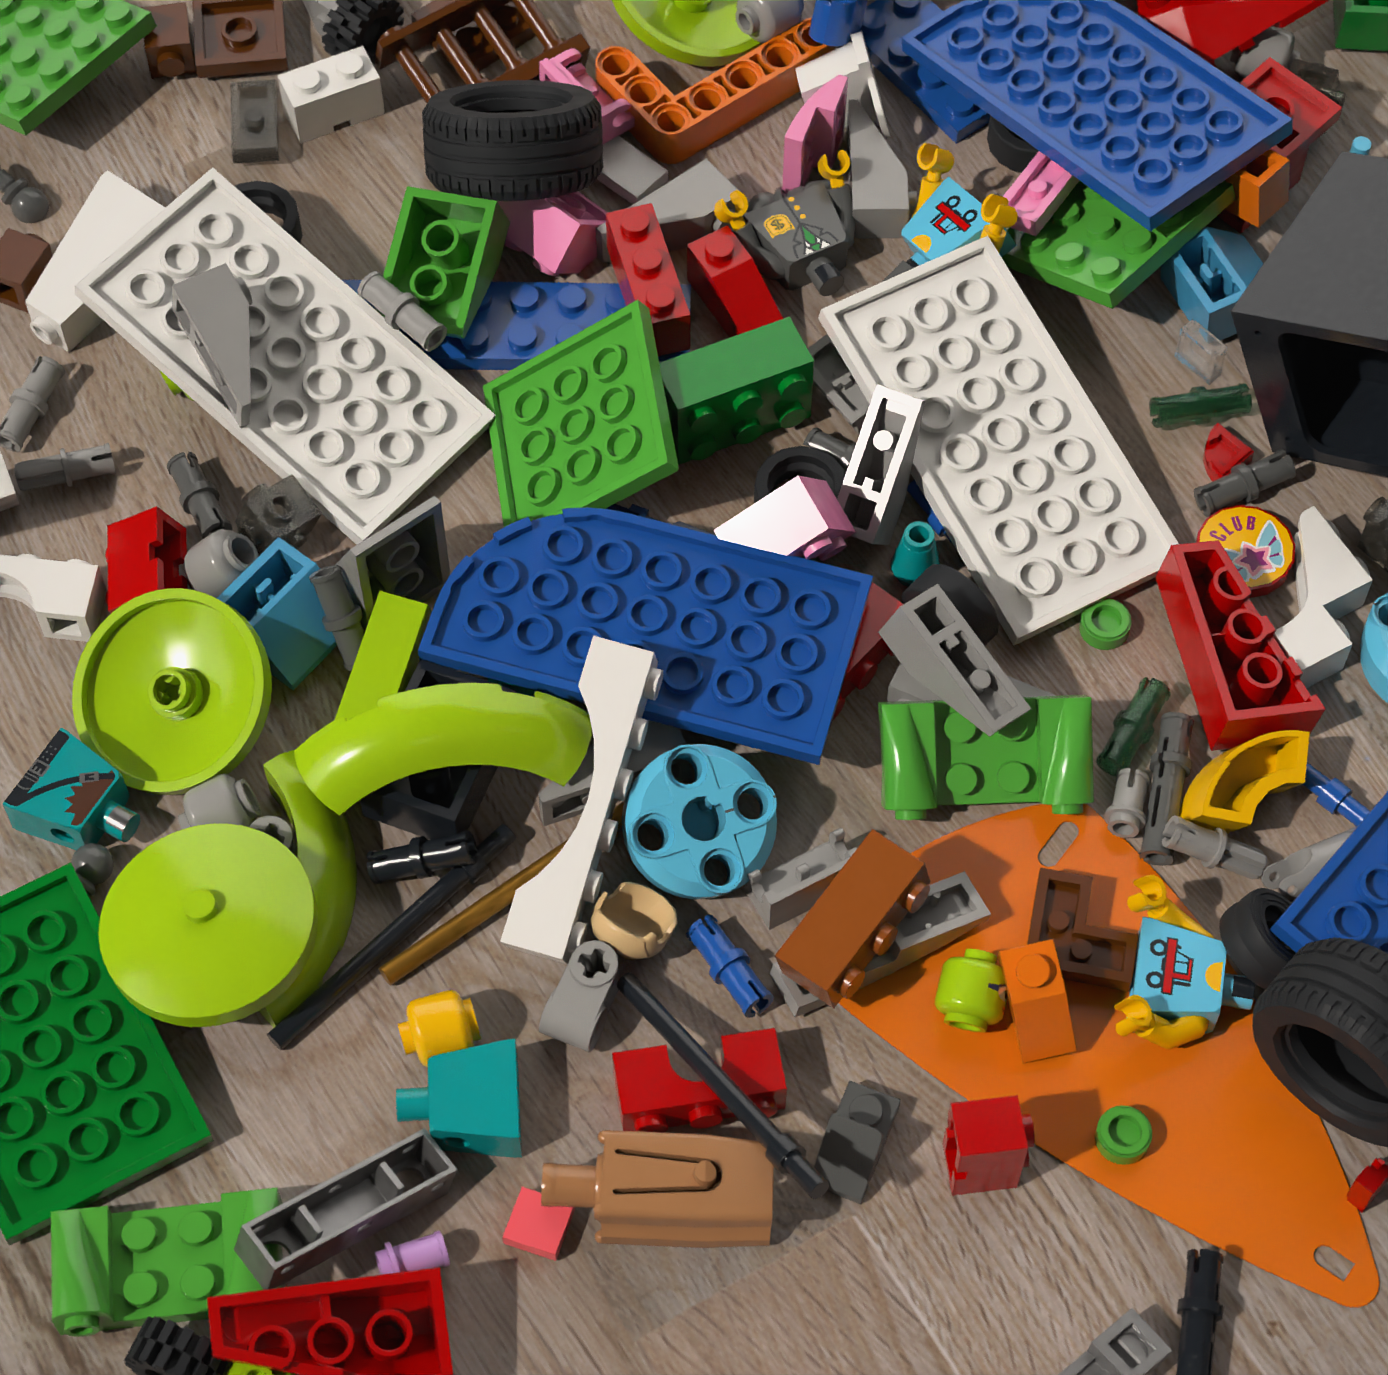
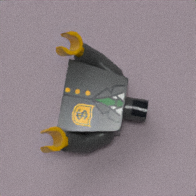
M839 150L837 155L840 163L839 171L829 168L826 154L818 162L820 175L830 180L831 187L827 189L823 182L748 213H746L748 200L743 192L738 190L730 193L731 202L735 206V213L727 208L722 198L715 204V216L723 223L731 224L732 232L753 258L760 274L771 280L776 279L786 290L793 291L813 283L820 295L829 296L837 292L844 283V278L839 271L846 266L847 250L854 244L856 226L855 219L852 217L850 184H844L843 174L850 166V158L844 150Z

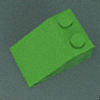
M407 186L383 276L402 293L409 292L419 300V305L437 322L446 326V336L464 339L499 267L510 221L497 201ZM374 307L385 318V315Z

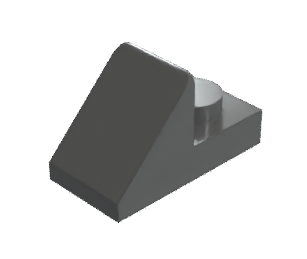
M849 1080L836 1114L832 1113L814 1165L816 1170L829 1182L827 1192L858 1204L862 1203L900 1108V1099Z

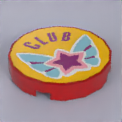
M1237 505L1220 509L1206 518L1196 537V542L1220 541L1252 593L1249 598L1268 595L1282 586L1294 564L1295 543L1290 530L1277 516L1258 507Z

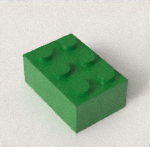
M790 317L659 363L678 465L691 460L706 459L718 450L735 444L750 443L760 435L782 427H794L804 419L811 417L814 359Z

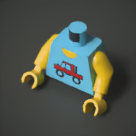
M930 143L921 145L917 153V163L921 169L928 170V174L922 177L917 206L910 221L904 226L901 233L902 238L914 253L906 263L915 268L987 235L1001 257L1011 251L1016 246V243L1006 228L1012 227L1017 222L1018 215L1014 207L1008 206V199L990 194L984 199L983 203H980L949 176L945 180L941 178L942 174L949 172L954 165V157L950 151L940 149L938 145Z
M1146 875L1135 879L1133 884L1141 889L1143 893L1129 896L1127 900L1128 908L1134 912L1148 910V917L1142 918L1138 930L1139 936L1129 997L1114 1005L1115 1010H1120L1126 1015V1019L1116 1023L1117 1034L1127 1036L1131 1033H1136L1137 1036L1165 1049H1172L1201 1038L1204 1033L1213 1032L1220 1015L1221 1005L1250 1010L1254 998L1255 983L1246 976L1225 973L1227 951L1223 942L1215 939L1211 933L1186 915L1166 897V887L1158 876Z

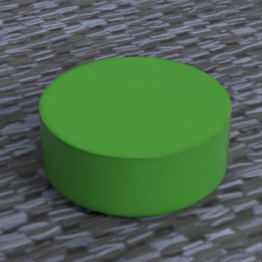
M1106 598L1082 611L1079 630L1084 641L1090 646L1100 650H1112L1120 647L1127 640L1132 619L1129 610L1122 603Z
M1116 1106L1107 1110L1100 1117L1095 1131V1143L1099 1152L1109 1161L1122 1165L1132 1164L1143 1158L1152 1140V1127L1148 1118L1141 1111L1130 1106Z

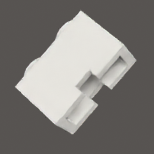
M363 46L277 75L284 113L300 144L334 132V125L349 121L352 126L385 114L380 77Z

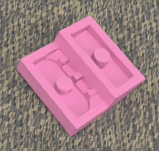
M838 75L818 89L806 101L790 124L784 137L782 188L785 194L799 186H806L813 167L818 168V162L824 154L827 156L829 168L832 169L844 139L848 77Z

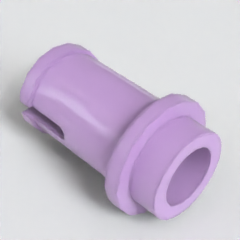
M440 1230L392 1246L390 1242L384 1243L385 1249L375 1252L380 1275L450 1266L448 1252Z

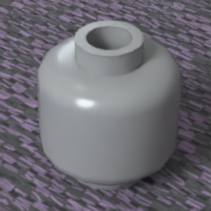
M737 0L736 22L743 33L758 42L765 43L801 22L804 0Z
M1271 26L1252 38L1255 45L1241 53L1238 47L1234 48L1229 60L1236 63V74L1245 79L1269 57L1294 73L1301 52L1293 50L1295 36L1292 32Z
M217 530L191 547L184 557V572L191 590L203 592L217 598L259 555L253 542L246 536L232 530Z
M220 774L185 793L183 797L184 813L178 815V820L182 829L213 823H228L249 827L255 821V818L261 815V810L255 794L243 778L237 781L228 774Z

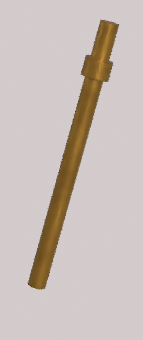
M625 801L615 807L611 819L618 821V830L622 828V812ZM568 839L379 967V971L385 981L391 986L511 904L516 890L538 875L560 853Z

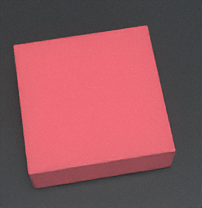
M521 1187L502 1237L503 1244L556 1261L574 1215L575 1207L542 1206L541 1192Z

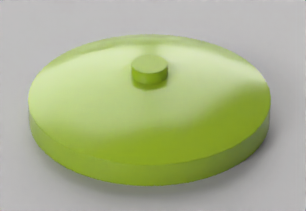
M612 0L622 21L638 39L656 52L678 62L696 66H723L763 44L740 30L736 22L737 0Z
M168 588L142 594L113 611L94 631L80 656L72 690V709L78 735L83 744L120 772L127 786L158 795L185 794L190 789L220 774H229L252 750L264 728L269 712L272 692L270 664L265 647L253 626L242 614L227 603L206 593L184 588Z
M213 823L193 826L171 833L152 843L137 854L117 876L106 896L99 922L100 951L104 964L114 983L124 997L140 1011L162 1022L178 1026H218L240 1020L263 1009L282 995L295 981L307 963L315 943L318 927L317 902L312 885L302 864L284 844L274 837L257 829L236 824Z

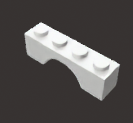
M0 554V597L14 599L30 607L36 613L44 637L88 642L94 631L98 628L107 592L99 566L79 559H71L64 562L46 560L32 554H20L18 556Z

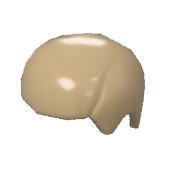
M633 882L620 883L617 889L609 896V893L603 892L593 907L590 918L593 933L598 940L605 942L613 948L618 956L628 960L651 958L657 955L665 947L677 926V911L667 898L650 887Z

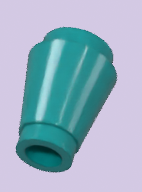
M913 522L905 528L904 534L891 558V570L894 576L906 587H909L931 565H940L934 530L925 522Z

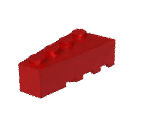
M1220 541L1171 545L1155 578L1211 751L1232 749L1258 736L1271 732L1298 730L1310 732L1311 734L1326 708L1317 694L1311 696L1300 679L1303 672L1293 656L1287 658L1273 637L1276 632L1267 615L1261 616L1249 599L1252 593Z

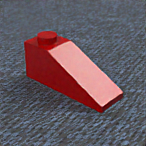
M728 225L687 244V280L730 338L783 319L753 258Z

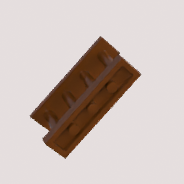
M456 0L405 27L395 26L387 30L377 42L375 63L379 69H382L398 61L425 102L428 103L431 96L441 91L414 52L434 41H437L466 85L507 80L540 81L539 62L545 58L551 59L568 49H577L582 57L576 62L568 64L566 69L578 63L585 67L590 46L581 33L568 40L559 38L533 0ZM512 1L545 48L543 53L530 60L528 58H521L490 12ZM475 21L507 68L505 73L492 80L483 78L452 33L453 31Z

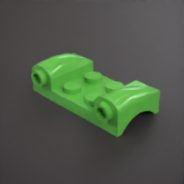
M1087 695L1023 697L1031 709L991 737L943 700L878 702L882 755L881 806L885 810H895V819L897 820L926 819V809H934L938 805L1040 802L1052 805V814L1083 813V804L1094 802L1091 697Z
M278 1188L221 1193V1202L111 1213L108 1206L51 1212L52 1322L60 1335L83 1337L94 1335L103 1330L140 1327L149 1316L152 1318L154 1316L161 1317L166 1322L167 1320L185 1322L209 1319L207 1297L263 1290L234 1251V1247L243 1224L283 1204ZM273 1243L264 1245L276 1262L283 1259V1248L281 1245ZM284 1283V1284H282L281 1286H279V1287H277V1288L286 1287V1285H285V1283Z

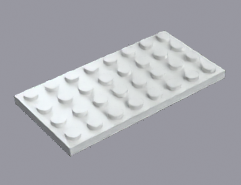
M213 167L75 285V295L356 545L377 533L392 521L489 428V424L496 417L489 408L402 332L389 326L385 322V318ZM224 263L228 265L235 279L241 277L245 281L252 297V304L249 305L251 409L249 425L242 428L236 422L172 310V285Z
M988 235L821 309L818 317L819 321L869 404L871 403L876 385H881L925 401L911 475L979 589L987 596L994 607L998 620L1013 645L1019 644L1082 613L1084 609L1103 599H1111L1156 577L1170 546L1179 543Z

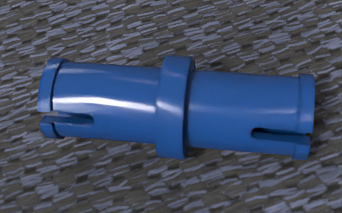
M713 915L705 916L704 921L707 923V927L701 918L689 927L686 937L694 944L711 967L709 970L711 978L715 983L723 984L742 1009L745 1017L752 1018L755 1016L756 1012L753 1010V1006L759 1014L765 1011L772 1004L774 995L767 990L749 966V955L743 948H736Z

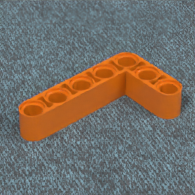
M808 18L675 96L630 50L620 46H611L598 53L595 59L596 83L614 101L626 99L631 105L625 113H630L635 118V127L628 131L646 150L662 163L677 164L800 92L796 68L835 50V46L818 43L809 36L812 18Z

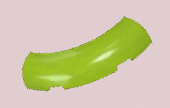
M494 683L442 684L412 689L383 697L377 701L376 708L363 712L349 720L345 716H341L314 733L294 750V758L298 771L308 788L325 806L340 816L353 804L391 782L416 773L449 766L493 765L509 767L548 778L564 787L577 772L587 753L592 736V727L587 711L546 693L535 691L533 697L520 693L502 691L500 685Z
M294 750L277 755L264 763L263 767L270 793L283 808L296 833L297 859L302 864L316 897L318 927L312 952L301 973L282 995L259 1010L273 1028L322 985L323 976L331 966L337 952L341 951L352 922L357 888L355 847L345 813L339 816L325 806L308 788L298 771Z

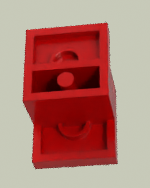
M1269 57L1243 79L1240 84L1293 119L1292 134L1270 149L1290 160L1289 190H1291L1300 182L1309 146L1339 120L1343 107ZM1225 209L1217 216L1240 234L1251 225L1249 222Z

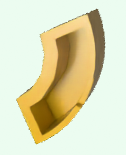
M1298 730L1271 732L1221 753L1204 766L1190 784L1183 798L1179 817L1211 830L1221 828L1227 834L1251 825L1256 807L1266 794L1281 793L1305 783L1310 732Z

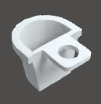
M862 31L851 34L852 42L796 68L804 104L827 82L838 75L848 77L845 127H847L848 100H858L871 120L876 123V126L880 125L884 139L890 137L884 108Z

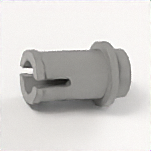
M1131 768L1121 769L1117 772L1112 806L1106 809L1104 815L1105 822L1108 824V830L1118 837H1135L1146 824L1147 819L1143 813V807L1150 779L1145 772L1138 769L1135 771L1132 787H1130L1129 783Z

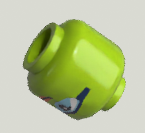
M966 949L964 957H953L944 962L934 1000L936 1008L945 1015L944 1023L967 1031L986 1032L987 1025H994L1002 1020L1008 996L1002 968L996 965V955L983 950Z

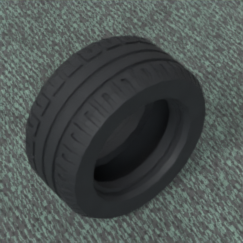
M491 81L453 87L431 96L422 111L425 174L433 186L441 192L494 201L538 200L578 192L595 183L603 169L601 105L591 91L580 86L553 81Z
M1334 937L1309 942L1297 951L1257 999L1253 1009L1252 1028L1254 1040L1261 1056L1274 1075L1312 1112L1352 1137L1373 1145L1388 1147V954L1374 946L1353 939Z

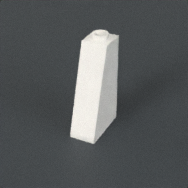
M108 170L96 183L25 301L32 321L30 327L33 333L44 343L50 345L53 342L68 353L103 321L101 317L75 295V285L165 208Z

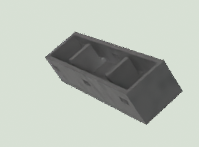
M424 1128L243 1224L234 1251L263 1290L277 1288L446 1195L455 1177L457 1168ZM410 1170L420 1174L425 1182L402 1193L404 1185L396 1175L401 1171ZM272 1243L281 1245L290 1255L276 1262L264 1245Z

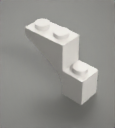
M1315 506L1302 512L1298 521L1299 531L1293 537L1295 543L1293 566L1299 614L1284 626L1276 629L1273 635L1287 658L1293 656L1303 672L1300 679L1306 688L1343 670L1352 647V642L1346 627L1337 619L1363 606L1373 581L1364 561L1359 557L1353 556L1342 542L1337 527L1330 520H1325Z

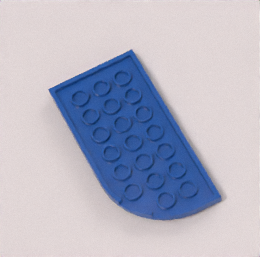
M964 0L940 12L901 37L902 49L905 54L1150 232L1292 134V118L1128 8L1113 0Z
M601 508L562 509L563 514L546 516L530 521L529 517L511 523L493 533V539L478 549L471 557L466 555L443 585L418 649L419 660H427L445 667L582 703L585 702L578 684L593 636L655 653L658 661L657 668L663 670L664 673L658 696L655 701L647 699L642 719L820 765L872 587L873 576L797 556H786L721 540L712 534L630 513Z

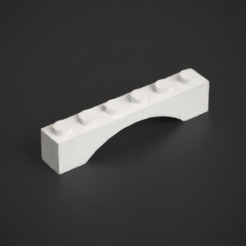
M597 636L592 638L578 684L588 709L594 737V772L589 797L576 829L560 853L538 875L516 890L500 941L508 948L568 964L571 953L585 941L588 924L581 922L586 902L595 903L603 879V872L596 871L602 850L610 852L613 847L618 830V821L611 820L617 799L621 801H626L634 773L633 770L627 769L632 749L641 750L649 724L648 720L642 719L647 699L656 700L663 679L664 671L657 668L658 661L654 652Z

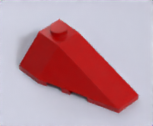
M1137 0L1138 16L1214 67H1217L1214 60L1236 47L1242 53L1255 45L1252 38L1271 26L1284 28L1330 0Z
M440 1267L207 1297L212 1357L216 1359L299 1375H453Z

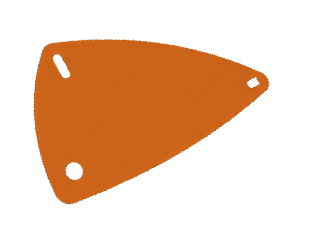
M1038 804L1013 810L962 827L910 853L925 863L930 879L929 885L965 871L990 911L991 916L989 920L943 947L857 990L850 998L846 999L843 997L838 1004L929 1074L968 1101L1018 1095L1021 1114L1029 1113L1031 1115L1034 1126L1035 1145L1125 1199L1236 1257L1340 1305L1350 1308L1362 1307L1374 1300L1379 1290V1275L1358 1210L1347 1201L1348 1197L1346 1195L1350 1188L1320 1117L1307 1108L1281 1083L1261 1056L1254 1040L1252 1028L1253 1009L1256 1003L1254 998L1250 1010L1221 1005L1220 1015L1213 1032L1204 1033L1201 1038L1178 1047L1165 1049L1137 1036L1136 1033H1131L1127 1036L1117 1034L1116 1023L1126 1019V1015L1120 1010H1115L1114 1005L1128 998V991L1063 979L1077 1051L1028 1063L1022 1062L1008 999L1002 1020L997 1024L987 1025L986 1032L967 1031L944 1023L945 1015L936 1008L934 1001L944 962L949 958L964 957L966 949H978L996 955V965L999 966V951L1027 945L1040 868L1093 877L1085 925L1138 934L1142 918L1148 917V910L1142 912L1131 911L1128 908L1127 900L1131 895L1143 893L1141 889L1133 884L1135 879L1146 875H1155L1163 881L1167 892L1166 897L1201 926L1158 873L1148 863L1144 862L1143 858L1139 857L1140 854L1124 838L1113 835L1108 830V824L1092 807L1083 804V813L1052 814V805ZM1062 823H1074L1079 830L1078 836L1057 864L1051 867L1042 865L1038 860V854ZM1226 959L1225 973L1237 975ZM1130 1106L1138 1109L1148 1118L1152 1127V1140L1147 1153L1139 1161L1127 1165L1116 1164L1106 1159L1099 1152L1095 1143V1131L1100 1117L1110 1108ZM1328 1246L1355 1264L1344 1281L1316 1263L1314 1251L1318 1247Z

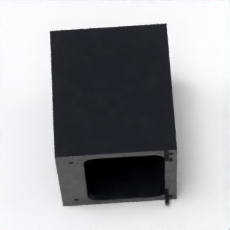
M1341 152L1232 308L1231 315L1272 452L1275 453L1280 449H1284L1286 455L1388 477V158Z

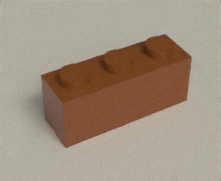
M872 829L775 954L782 973L833 1009L843 997L848 999L853 996L865 978V967L875 954L883 955L893 944L898 933L897 925L908 911L915 913L925 902L930 892V879L925 863Z

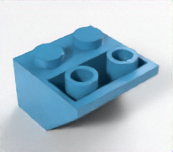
M1205 226L1161 265L1160 278L1207 347L1237 333L1231 310L1260 270L1263 262L1243 235Z
M278 537L217 599L236 609L248 620L265 647L271 675L294 690L337 646L333 633L326 631L322 618L325 616L313 583L309 579V576L319 570L320 567Z

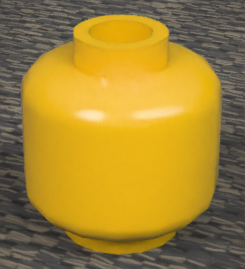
M447 990L412 1000L406 1009L408 1021L398 1023L405 1054L409 1055L417 1052L420 1063L425 1067H428V1059L434 1055L474 1047V1041L481 1040L471 999L462 1000L461 996L454 990Z

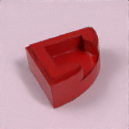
M1217 423L1211 429L1203 453L1205 470L1213 482L1230 474L1231 468L1240 463L1248 465L1252 461L1255 451L1221 424Z
M1376 1157L1371 1166L1367 1165L1358 1175L1347 1193V1201L1353 1204L1361 1213L1387 1184L1388 1162L1381 1157L1379 1159Z

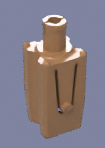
M603 1130L598 1134V1140L604 1144V1151L597 1155L596 1165L543 1164L541 1205L545 1207L594 1208V1219L598 1220L601 1224V1230H598L594 1236L598 1243L689 1248L770 1245L774 1165L766 1158V1148L759 1141L707 1134Z

